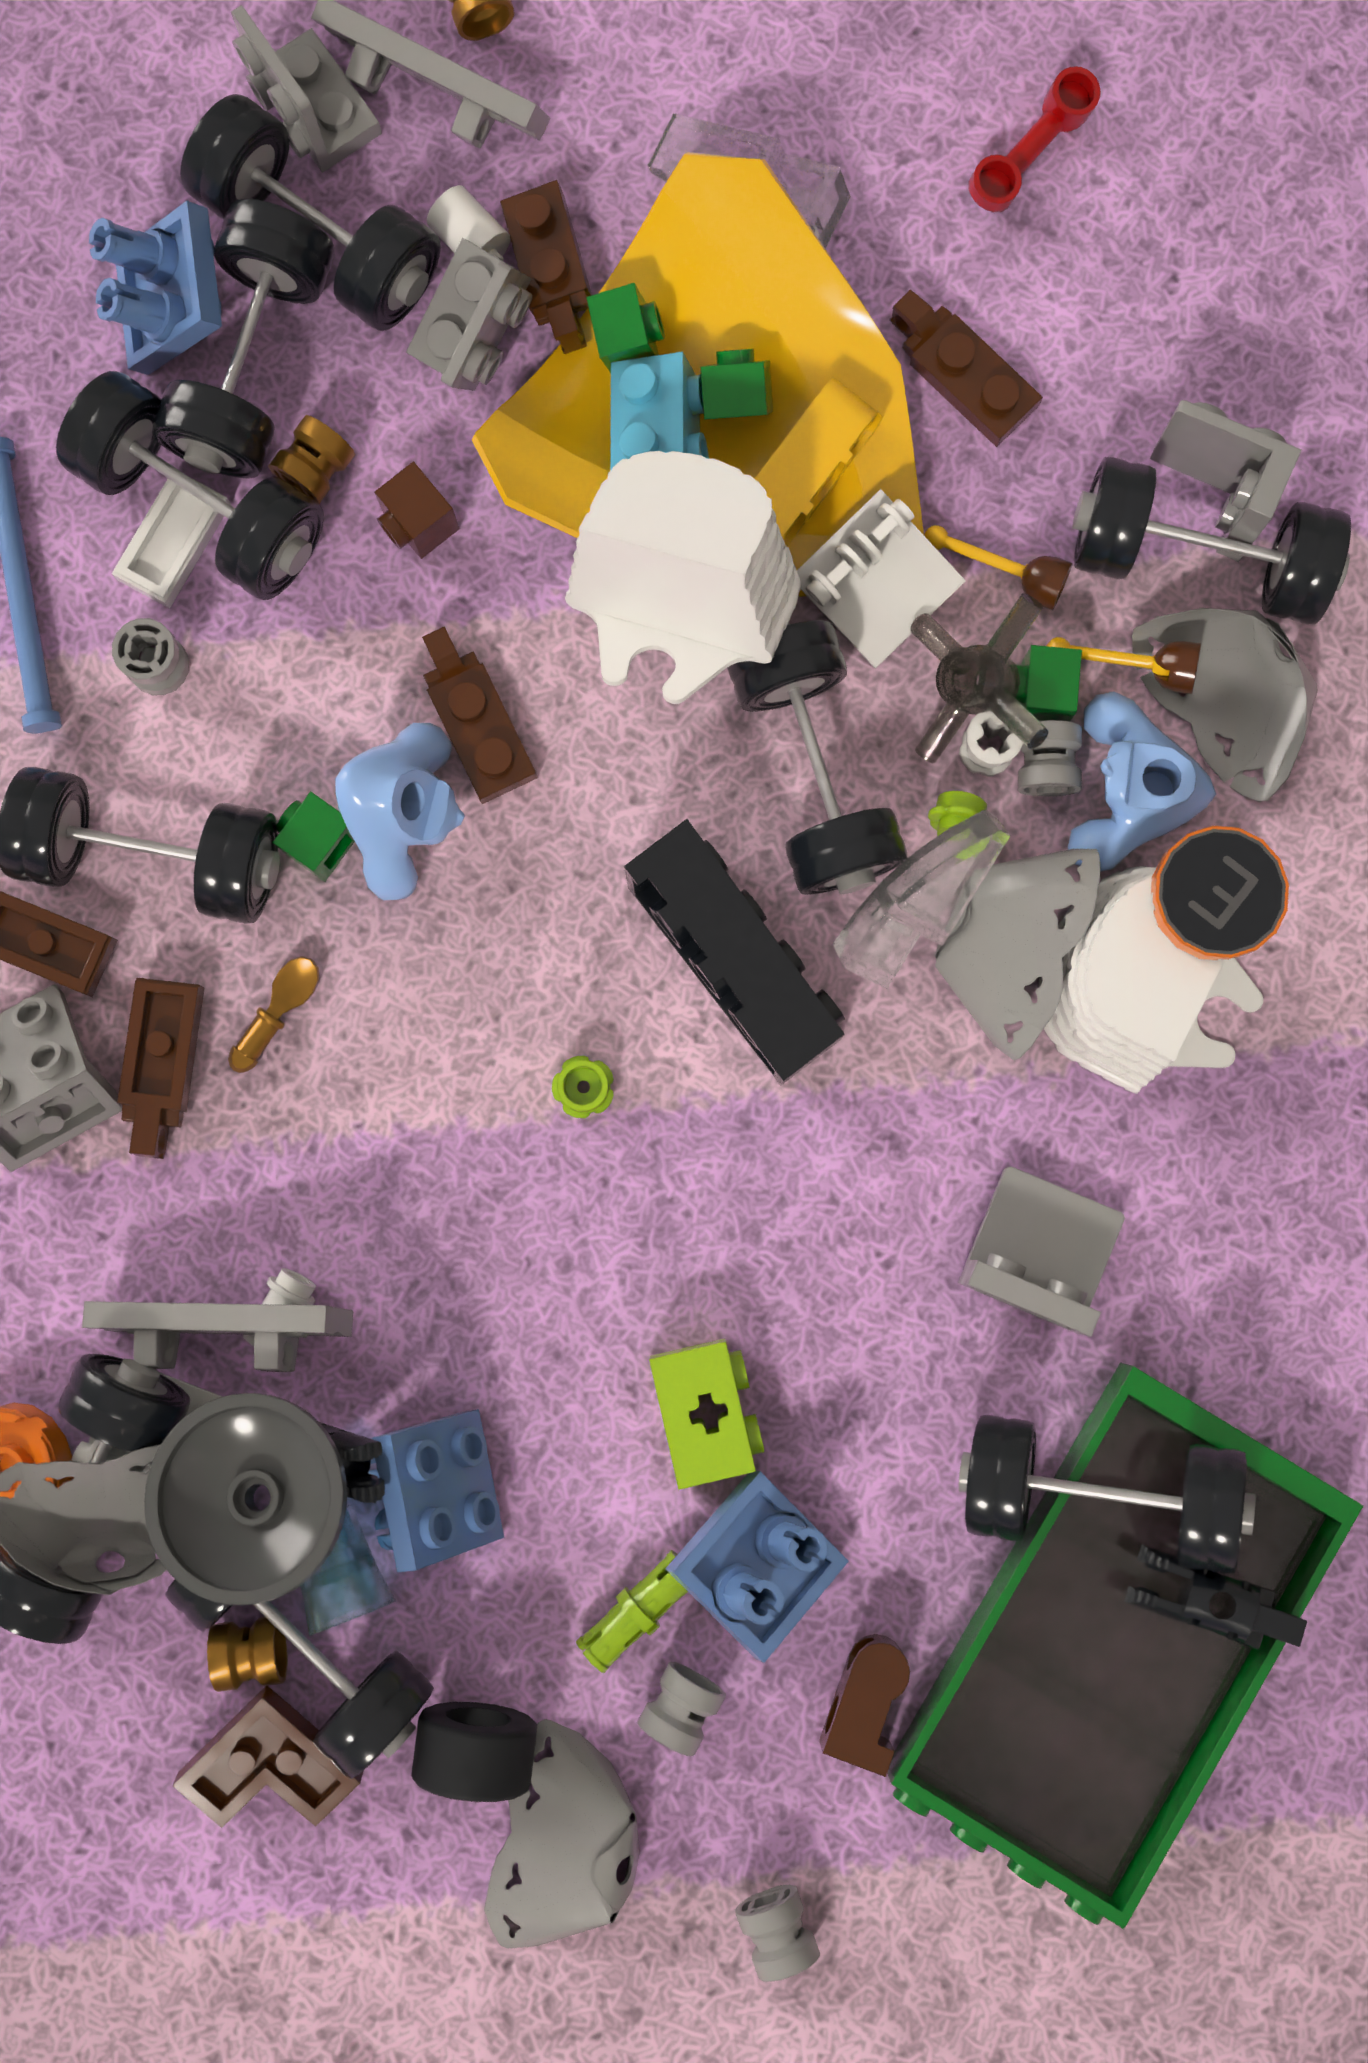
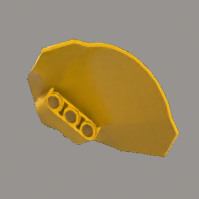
M685 153L660 191L632 243L599 293L635 283L646 303L655 301L660 312L665 339L656 342L658 354L683 352L696 375L701 374L702 366L717 364L716 352L754 349V361L770 360L773 412L768 415L705 420L704 414H700V432L706 438L709 459L714 458L740 469L743 474L750 475L758 481L767 491V497L772 499V509L776 514V523L785 546L791 552L796 570L821 548L880 489L893 502L896 499H900L909 507L915 516L911 522L924 535L913 441L901 364L864 304L819 241L765 159ZM589 308L580 318L587 347L564 355L561 345H559L534 375L486 420L472 438V442L505 505L577 539L580 535L579 527L585 515L590 512V506L602 482L608 479V473L610 472L611 373L599 357ZM800 589V591H799V596H798V597L807 596V595Z

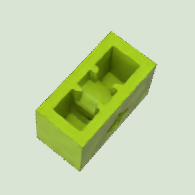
M724 1338L651 1355L649 1362L678 1490L756 1472L752 1455L764 1453L765 1451L756 1414L747 1416L742 1414L737 1391L748 1389L750 1386L741 1350L728 1353ZM711 1393L713 1402L715 1404L725 1403L727 1411L718 1414V1427L706 1429L704 1420L702 1418L692 1419L689 1411L699 1408V1395Z

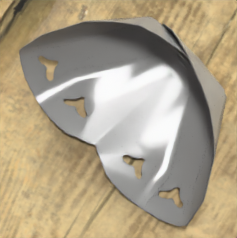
M1198 608L1158 616L1134 628L1132 634L1133 654L1152 656L1154 647L1149 643V637H1153L1158 642L1165 643L1164 646L1175 641L1201 643L1192 694L1186 693V696L1182 697L1178 692L1163 688L1155 679L1152 671L1140 678L1153 697L1166 710L1191 723L1199 752L1223 782L1233 778L1230 788L1239 794L1258 802L1268 801L1289 778L1304 741L1318 691L1317 683L1280 625L1269 618L1266 619L1261 613L1254 610ZM1278 641L1287 650V652L1290 654L1292 658H1289L1283 654V652L1280 649ZM1216 734L1234 740L1230 748L1229 757L1225 755L1224 745L1215 739ZM1263 768L1265 785H1260L1256 777L1245 776L1243 771Z
M1069 849L973 868L966 881L963 880L950 916L943 927L934 955L936 958L935 967L993 1045L1014 1061L1021 1058L1033 1046L1044 1027L1053 1017L1064 988L1062 957L1084 937L1091 923L1096 907L1101 872L1097 849ZM1078 860H1082L1081 866L1077 869L1080 880L1075 882L1070 873L1066 872L1065 869L1073 866ZM1073 905V910L1065 915L1064 928L1059 929L1058 919L1054 910ZM1038 977H1041L1043 980L1042 984L1036 990L1038 1000L1037 1003H1033L1031 996L1024 990V987L1035 982ZM1022 1021V1028L1013 1032V1041L1009 1043L1007 1030L1004 1025Z
M160 1445L131 1451L119 1458L107 1460L101 1464L76 1461H54L40 1464L18 1462L0 1473V1492L8 1491L17 1481L21 1480V1484L17 1487L12 1499L0 1497L1 1546L16 1563L29 1572L53 1585L75 1591L111 1595L120 1589L139 1585L162 1575L166 1568L159 1559H156V1553L150 1541L145 1520L144 1498L149 1470L147 1473L129 1470L134 1466H146L149 1462L153 1461ZM48 1477L56 1480L74 1477L73 1480L65 1482L58 1488L50 1481L45 1480ZM114 1551L124 1557L125 1563L117 1571L100 1572L96 1567V1561L103 1553ZM57 1565L62 1567L60 1574L53 1570Z
M547 1719L537 1724L534 1758L540 1751L545 1749L547 1737L551 1738V1749L554 1756L543 1758L538 1762L533 1760L531 1777L533 1788L540 1795V1799L535 1801L530 1810L526 1807L527 1801L531 1796L529 1790L515 1799L508 1800L511 1834L496 1857L486 1896L484 1911L498 1943L505 1948L540 1946L613 1923L632 1891L640 1855L637 1818L625 1787L611 1762L579 1732ZM631 1813H633L634 1822L632 1819H629ZM629 1856L624 1881L618 1883L616 1877L618 1865L624 1858ZM515 1863H518V1872L522 1883L514 1885L507 1890L508 1882L513 1879V1866ZM504 1915L521 1927L515 1933L514 1938L510 1936L511 1927L505 1921Z

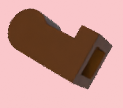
M873 1634L863 1637L854 1644L846 1661L819 1739L823 1754L884 1777L887 1776L895 1751L889 1738L881 1736V1732L892 1700H895L904 1692L909 1683L910 1669L905 1655L897 1643L889 1637Z

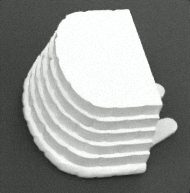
M652 451L636 454L629 459H622L608 473V479L602 482L590 506V512L585 515L579 527L580 535L576 541L577 549L573 554L574 562L568 579L569 590L565 596V601L570 607L587 614L596 623L603 681L611 686L623 684L627 680L630 663L636 655L647 650H660L669 654L676 665L674 672L663 685V697L671 704H679L733 664L745 661L763 664L770 663L796 607L801 582L796 567L793 564L791 552L785 546L776 523V514L772 509V499L767 497V491L758 481L750 475L743 474L740 469L714 458L706 459L702 455L676 451L668 453Z
M1146 866L1131 867L1122 872L1117 871L1099 882L1096 907L1091 923L1084 937L1062 957L1064 988L1053 1017L1044 1027L1045 1032L1050 1040L1055 1043L1059 1053L1071 1061H1076L1084 1069L1101 1075L1102 1078L1135 1094L1142 1087L1147 1086L1149 1081L1154 1080L1156 1075L1161 1074L1163 1069L1168 1067L1226 1068L1233 1064L1236 1057L1233 1047L1227 1043L1208 1038L1198 1026L1197 1016L1207 999L1225 997L1243 1011L1249 1013L1259 1010L1263 1004L1262 993L1235 958L1229 960L1199 959L1175 947L1161 931L1153 912L1155 907L1153 904V893L1151 894L1152 876L1157 867ZM1073 905L1066 912V914L1070 913L1073 910ZM1065 915L1063 920L1058 923L1059 929H1063L1065 926ZM1039 977L1038 988L1041 986L1043 981L1041 977Z

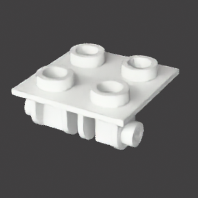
M881 489L797 570L801 582L800 589L874 668H877L966 581L911 522L915 516L909 507L900 499H896L893 502Z

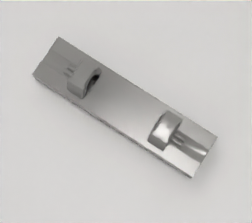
M334 0L317 1L311 18L324 26L325 30L355 47L345 77L356 86L370 93L377 94L390 65H393L461 100L462 102L451 131L458 138L475 147H482L495 120L503 124L506 123L539 141L542 138L550 117L537 104Z
M84 1301L82 1328L104 1329L105 1331L134 1334V1361L154 1369L175 1368L180 1333L254 1335V1369L266 1372H293L295 1370L299 1338H307V1336L352 1337L353 1310L326 1305Z

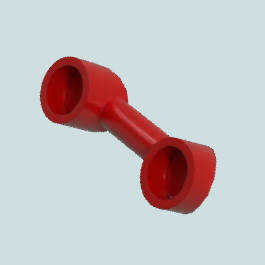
M1077 66L1061 71L1044 98L1043 115L1006 156L990 155L979 162L969 180L968 187L971 197L977 205L994 213L1003 212L1008 209L1020 191L1022 184L1021 175L1060 132L1076 130L1086 122L1098 104L1101 94L1099 82L1092 72Z

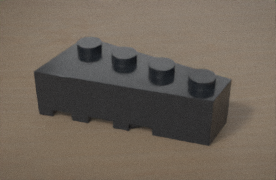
M688 819L684 820L624 866L628 889L780 1086L842 1039L845 1033L838 1024L845 1020L838 1006L823 989L815 994L801 975L806 968L799 956L784 939L779 942L776 941L763 923L767 918L760 906L745 889L742 891L738 889L727 874L728 867L719 853L707 840L703 841Z

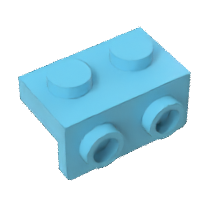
M683 352L611 362L610 470L622 459H629L633 455L652 451L691 453L702 455L709 459L706 438L700 432V414H704L701 374L696 375Z

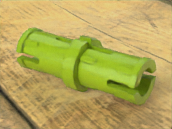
M673 1550L631 1590L625 1587L617 1594L616 1599L618 1603L598 1623L576 1640L579 1649L582 1651L586 1649L583 1655L600 1672L605 1673L609 1666L644 1633L651 1636L660 1627L658 1620L688 1592L665 1569L678 1555Z

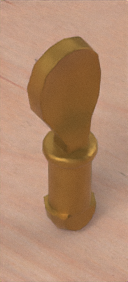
M304 956L291 959L278 971L272 982L270 1006L267 1010L261 1007L257 1009V1016L237 1045H233L229 1052L228 1061L233 1071L242 1073L253 1069L258 1064L257 1059L278 1029L284 1028L285 1023L280 1020L282 1015L304 1005L314 994L319 981V968L312 959Z

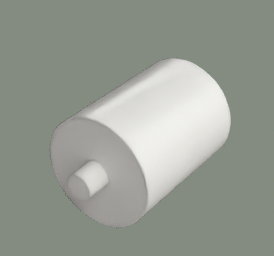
M457 185L445 191L435 201L428 213L427 225L454 253L461 239L464 238L498 259L504 260L502 256L510 244V235L464 186Z

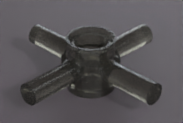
M1022 593L986 646L972 645L967 648L962 647L928 613L921 614L913 621L910 628L911 633L941 661L936 672V686L941 698L947 702L915 748L916 753L921 758L930 763H936L969 714L977 715L978 713L988 711L996 715L1029 749H1034L1045 741L1048 736V729L1015 698L1019 690L1020 676L1017 666L1009 658L1044 608L1035 598Z

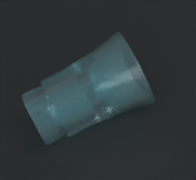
M353 1504L346 1506L344 1523L329 1557L320 1569L300 1586L304 1601L308 1636L335 1627L397 1601L376 1564L362 1532Z

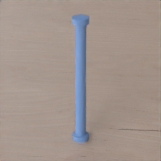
M0 437V556L27 713L21 717L23 730L26 733L38 734L58 730L62 727L60 713L52 708L10 462L16 456L14 442L9 438Z

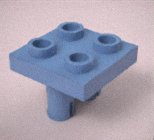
M186 201L145 232L126 228L105 218H100L93 224L89 234V244L94 245L90 249L91 256L95 260L115 264L118 279L107 278L99 285L96 293V304L103 306L97 309V314L102 320L123 324L129 370L150 375L222 327L221 302L218 297L214 264V244L211 239L208 208Z
M479 1409L452 1414L371 1438L381 1442L382 1455L371 1460V1464L376 1463L377 1469H371L368 1473L382 1478V1480L384 1479L385 1495L383 1496L385 1508L379 1511L375 1518V1530L389 1528V1534H382L376 1537L382 1548L393 1550L397 1572L419 1570L504 1538L500 1508L496 1498Z
M756 1470V1472L748 1473L665 1569L755 1659L765 1663L849 1561L761 1471Z

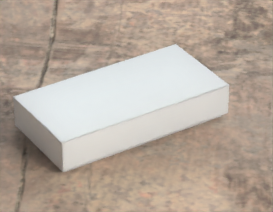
M167 479L117 563L112 575L121 583L170 609L224 515L170 479ZM196 481L198 484H200L201 486H203L204 488H206L207 490H209L210 492H212L213 494H215L216 496H218L219 498H221L222 500L231 505L227 497Z

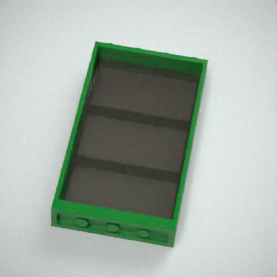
M1120 1362L1054 1478L1183 1497L1187 1450H1189L1190 1445L1200 1444L1217 1449L1228 1448L1245 1452V1458H1247L1245 1493L1256 1494L1252 1535L1241 1534L1237 1568H1235V1573L1220 1574L1239 1580H1246L1275 1591L1272 1608L1301 1618L1362 1510L1363 1505L1138 1368ZM1046 1491L1027 1523L1022 1540L1016 1541L897 1746L887 1774L891 1784L896 1787L893 1796L910 1810L927 1817L932 1809L953 1822L950 1831L966 1845L982 1853L985 1852L989 1845L1009 1857L1007 1867L1027 1883L1041 1889L1045 1881L1065 1892L1067 1896L1064 1902L1086 1920L1099 1925L1103 1917H1105L1117 1926L1125 1929L1286 1642L1263 1635L1260 1648L1257 1650L1228 1640L1226 1637L1212 1631L1186 1625L1124 1602L1129 1586L1135 1588L1142 1586L1158 1592L1163 1598L1177 1601L1183 1576L1171 1572L1162 1573L1146 1567L1137 1558L1142 1544L1177 1556L1181 1511ZM1222 1592L1214 1594L1210 1600L1209 1607L1212 1614L1219 1613L1225 1605V1596Z

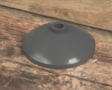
M241 1393L223 1396L201 1405L186 1415L175 1425L160 1445L153 1459L146 1482L144 1498L146 1527L152 1546L162 1565L177 1582L190 1592L204 1599L226 1605L263 1603L294 1591L307 1582L325 1563L339 1538L344 1523L347 1506V1481L342 1459L334 1441L321 1423L309 1412L288 1400L271 1395ZM261 1485H264L270 1492V1502L264 1510L258 1509L254 1503L255 1491Z

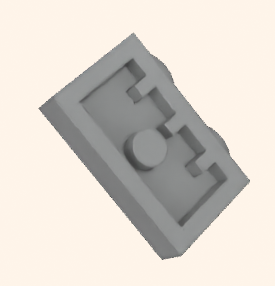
M242 5L231 11L239 33V37L233 40L232 43L241 61L250 72L246 76L247 82L266 111L273 107L276 108L284 120L282 122L288 130L290 146L299 158L309 153L323 173L382 134L379 121L349 79L345 77L344 72L312 28L277 51H274Z
M462 238L406 353L443 374L441 381L452 388L475 391L479 382L487 385L496 373L503 357V351L497 348L508 325L516 328L520 324L529 308L532 294L526 291L532 278Z
M1181 400L1158 440L1150 459L1230 493L1215 528L1225 532L1223 538L1253 544L1272 519L1302 450L1287 444L1284 437L1273 430L1266 428L1252 429L1227 418L1226 414L1214 405L1203 402L1193 404L1189 401ZM1216 551L1237 562L1243 557V555L1226 551Z
M51 985L0 1013V1162L13 1172L122 1111V1105L117 1103L118 1094L116 1090L86 1059L65 995L57 985Z
M1006 1167L1002 1172L958 1284L1077 1334L1092 1337L1101 1312L1090 1308V1305L1123 1225L1124 1214L1017 1168Z

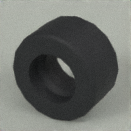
M447 1702L427 1707L422 1710L418 1718L411 1773L412 1779L420 1788L434 1795L453 1800L500 1802L515 1799L527 1793L530 1787L537 1724L525 1713L495 1704Z

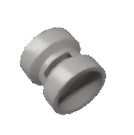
M137 618L126 623L117 631L112 642V657L116 666L141 691L150 695H166L176 691L185 682L189 672L188 655L185 648L161 622L150 618ZM142 651L141 661H139V655Z
M1056 720L1036 721L1021 725L1024 731V738L1020 750L1024 753V766L1018 771V791L1021 794L1030 796H1065L1080 792L1082 790V770L1075 765V753L1082 746V727L1073 722Z
M669 1662L660 1678L661 1694L656 1701L646 1704L637 1724L650 1737L669 1749L686 1756H694L704 1738L702 1726L705 1718L717 1714L726 1697V1693L714 1682L694 1670L676 1662Z
M779 1885L752 1895L735 1909L742 1933L751 1937L753 1944L756 1945L752 1953V1961L758 1978L764 1982H774L797 1975L812 1966L820 1957V1951L813 1932L801 1927L802 1920L800 1917L804 1907L797 1887L794 1885Z

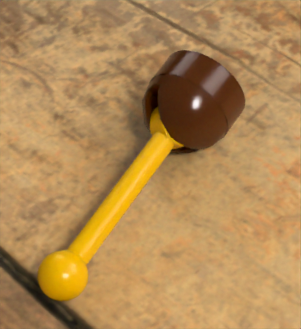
M939 525L929 527L924 533V536L937 550L946 548L1021 577L1025 595L1035 604L1052 611L1060 598L1073 565L1071 562L1053 556H1040L1030 561L1027 565H1022L950 537L946 529Z
M1055 637L1047 644L1048 647L1082 650L1081 659L1151 669L1155 679L1163 688L1188 694L1193 693L1201 650V643L1187 641L1170 642L1162 647L1154 656L1070 645L1062 637Z

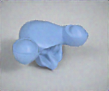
M1116 692L1098 694L1084 708V729L1096 742L1111 745L1108 756L1102 761L1100 768L1105 775V800L1113 813L1111 818L1089 819L1072 829L1067 848L1068 850L1097 849L1100 858V870L1106 871L1113 869L1140 845L1163 836L1189 822L1209 805L1216 792L1211 778L1199 763L1158 729L1132 699ZM1078 860L1075 865L1081 866L1082 860Z
M431 723L410 724L392 742L373 747L355 756L343 766L335 778V794L338 809L347 829L362 853L363 874L367 886L382 900L405 899L416 888L418 875L412 857L408 854V846L439 844L444 841L450 831L461 825L465 817L456 803L452 788L433 774L445 765L449 759L452 744L442 729Z

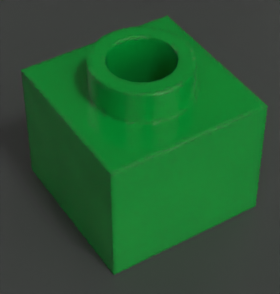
M635 283L586 297L599 357L610 373L611 362L659 355L656 342L665 339L660 312L655 301L646 303Z
M754 349L716 352L717 364L701 367L704 420L768 415L773 412L770 360L754 361Z
M1031 645L1021 665H1012L1008 685V702L1018 703L1017 719L1020 723L1047 720L1071 721L1077 712L1082 650Z
M311 791L302 803L296 800L284 811L276 825V831L279 834L273 841L284 854L324 882H326L355 842L347 829L341 813Z

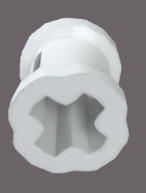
M990 708L979 712L971 720L962 736V744L959 749L962 763L973 773H980L985 776H994L1002 773L1011 764L1012 759L1018 755L1023 745L1024 731L1020 721L1012 713L1004 709ZM983 735L988 739L998 735L1003 740V744L998 751L993 747L983 751L978 743Z

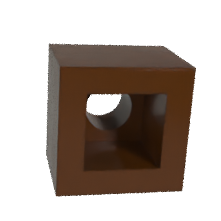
M414 461L374 492L383 511V514L377 518L381 528L399 549L409 544L421 559L459 530L453 508Z

